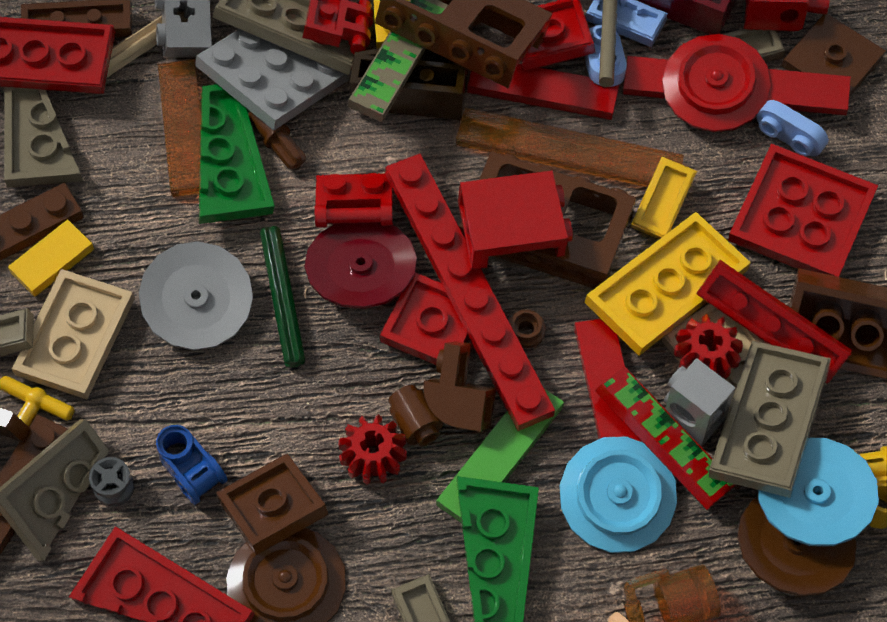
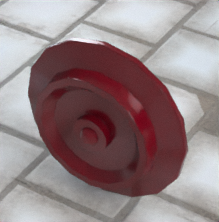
M381 222L337 223L319 233L307 249L304 268L310 286L323 299L341 307L366 309L386 304L406 290L415 277L417 256L411 240L398 227L381 226Z

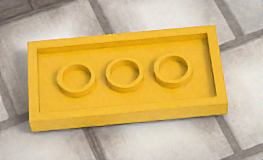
M695 212L589 292L584 303L640 356L707 303L696 293L719 260L742 275L748 271L751 262Z

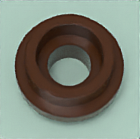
M520 310L508 320L522 348L535 347L545 337V322L539 314L532 310ZM522 327H529L533 332L531 334H522L519 330Z

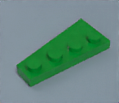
M218 84L203 86L200 122L199 224L273 214L274 201L246 107Z

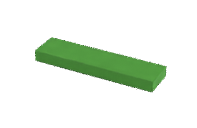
M545 389L555 408L554 416L520 431H517L511 417L506 412L438 497L436 506L461 522L456 482L457 476L505 483L563 409L564 401Z

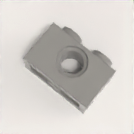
M696 358L687 369L681 366L672 375L668 382V386L671 388L665 396L664 402L666 403L665 409L702 447L726 420L736 388Z

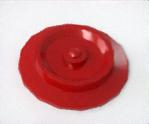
M723 34L698 36L681 45L667 61L662 78L665 100L674 114L691 127L710 132L735 130L752 121L766 104L771 86L768 66L759 52L740 38Z

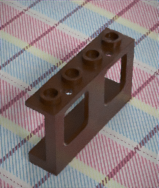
M380 0L375 24L509 88L515 69L531 47L538 49L543 43L553 13L526 0H439L448 4L441 14H433L406 0ZM475 20H478L515 39L510 46L501 47L472 33L469 28Z
M491 151L479 180L552 170L555 184H561L564 191L565 205L564 208H561L563 217L570 201L613 215L603 240L593 241L573 234L572 241L567 242L565 256L556 257L555 249L547 248L495 255V257L594 289L610 277L611 267L629 220H632L636 197L618 188L609 189L593 184L584 177H571L558 173L549 166H536L520 161L511 154L501 155ZM461 222L459 228L463 236L465 237L463 224Z

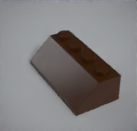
M798 268L789 307L852 350L851 355L840 369L887 379V287Z

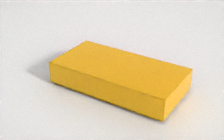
M661 157L631 223V228L657 239L670 232L697 171Z
M67 219L11 263L8 269L36 297L56 280L61 269L68 271L91 253L94 247Z

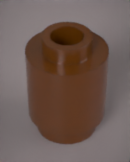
M407 385L398 389L389 397L388 403L391 406L389 412L401 433L405 435L409 445L427 446L439 437V431L443 426V422L428 407L424 391L418 390L415 385Z

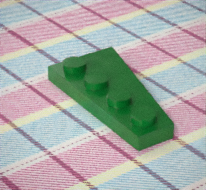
M457 476L456 482L473 621L523 622L539 487Z

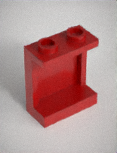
M552 170L460 182L458 205L472 270L487 268L489 256L554 248L556 257L565 256L567 242H571L573 239L572 226L569 218H563L561 208H564L565 205L564 191L561 184H555Z

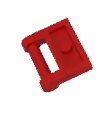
M385 173L316 175L315 228H327V224L381 222V226H393L392 186Z

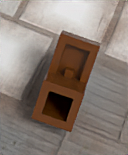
M458 341L445 343L444 349L439 351L436 362V370L438 373H441L440 379L433 378L424 381V396L428 407L439 420L447 425L479 432L491 428L496 388L466 383L470 343Z

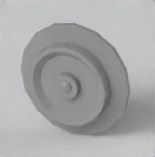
M197 241L176 244L157 255L143 274L139 289V299L142 316L155 335L171 346L195 351L217 347L234 337L249 317L253 293L250 276L237 257L220 246Z

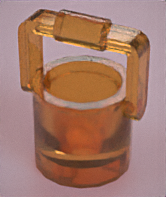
M704 564L669 574L668 569L658 570L628 580L623 587L627 601L624 604V608L629 622H646L640 600H637L635 589L653 584L655 599L664 622H704L721 615L719 595L712 576Z

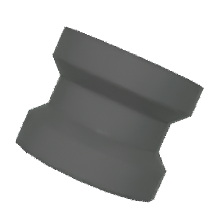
M106 457L100 459L91 468L89 482L96 498L101 504L117 507L126 503L134 493V482L129 468L123 460L116 457ZM112 485L117 486V488L114 487V488H108V489H106L107 486H112Z

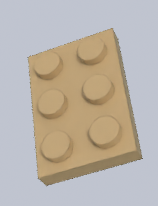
M61 269L34 323L33 348L20 351L12 367L14 375L87 400L135 300L133 292Z

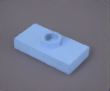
M593 0L586 12V21L602 25L603 0ZM618 0L616 32L652 48L667 20L668 13L637 0Z

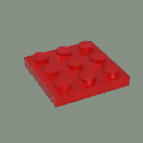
M771 143L729 233L728 241L796 269L801 268L839 277L878 185Z

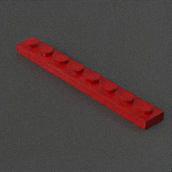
M421 154L386 166L385 175L439 280L443 284L457 315L466 328L468 336L517 431L553 417L555 408L481 269L472 270L466 239Z

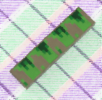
M439 0L408 1L433 14H441L448 6V4ZM390 31L350 96L348 107L383 122L426 48Z

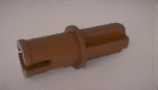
M251 111L248 113L250 122L263 136L264 145L267 148H272L288 169L296 170L306 161L305 154L289 135L290 129L288 126L282 125L273 130Z

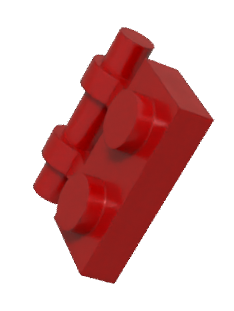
M310 0L302 38L338 48L341 39L349 42L352 54L365 51L371 39V32L368 28L372 26L374 19L371 2L368 0H360L358 3L348 0Z

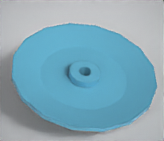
M603 437L583 446L567 463L559 485L561 510L571 530L588 545L609 553L635 552L654 543L669 527L677 505L676 480L672 472L643 442L629 437Z
M808 438L790 498L758 490L759 504L769 523L787 538L808 546H836L856 538L872 522L879 503L877 479L867 461L849 446L828 438Z

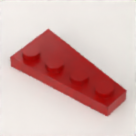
M116 526L69 595V598L74 601L141 622H250L255 615L251 609Z

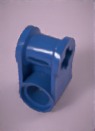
M169 425L158 433L156 447L160 461L193 505H197L200 502V497L218 483L223 485L228 481L226 474L217 461L203 449L184 426ZM181 443L186 445L184 451L179 454L173 455L166 452L172 444Z

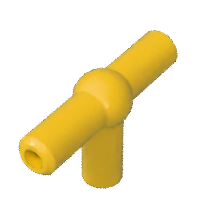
M3 376L0 379L1 391L25 401L17 416L29 427L39 409L65 421H69L73 417L75 412L73 406L47 395L46 391L42 388H32L8 376Z

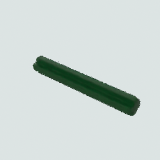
M277 226L265 227L260 231L284 364L288 368L300 367L305 364V355L281 231Z

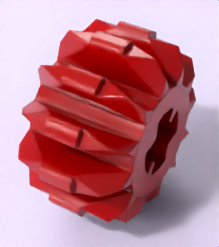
M708 314L702 317L701 323L691 318L687 322L686 329L679 330L676 337L678 344L675 345L674 355L676 358L681 359L679 367L683 366L687 369L697 358L726 380L731 374V368L736 369L741 361L739 353L742 352L743 342L736 339L737 327L724 328V317L718 319L717 323L711 322Z
M379 414L374 418L373 423H368L367 419L361 415L359 418L360 427L347 424L345 428L347 437L339 439L338 446L343 451L339 455L340 464L342 466H349L348 475L351 478L363 473V483L366 485L371 482L372 476H378V480L384 484L387 481L386 471L398 475L400 472L398 462H403L407 459V451L402 448L406 444V437L403 433H396L397 424L394 420L383 426L382 417ZM375 446L378 452L370 453L368 447Z

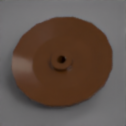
M758 497L751 501L740 517L737 539L742 557L759 579L777 591L797 596L825 594L841 585L854 567L857 547L855 538L836 546H808L789 539L769 523L759 504Z
M306 528L258 555L253 552L246 542L235 553L227 572V595L255 613L250 622H329L338 612L346 592L345 566L336 548L318 532Z

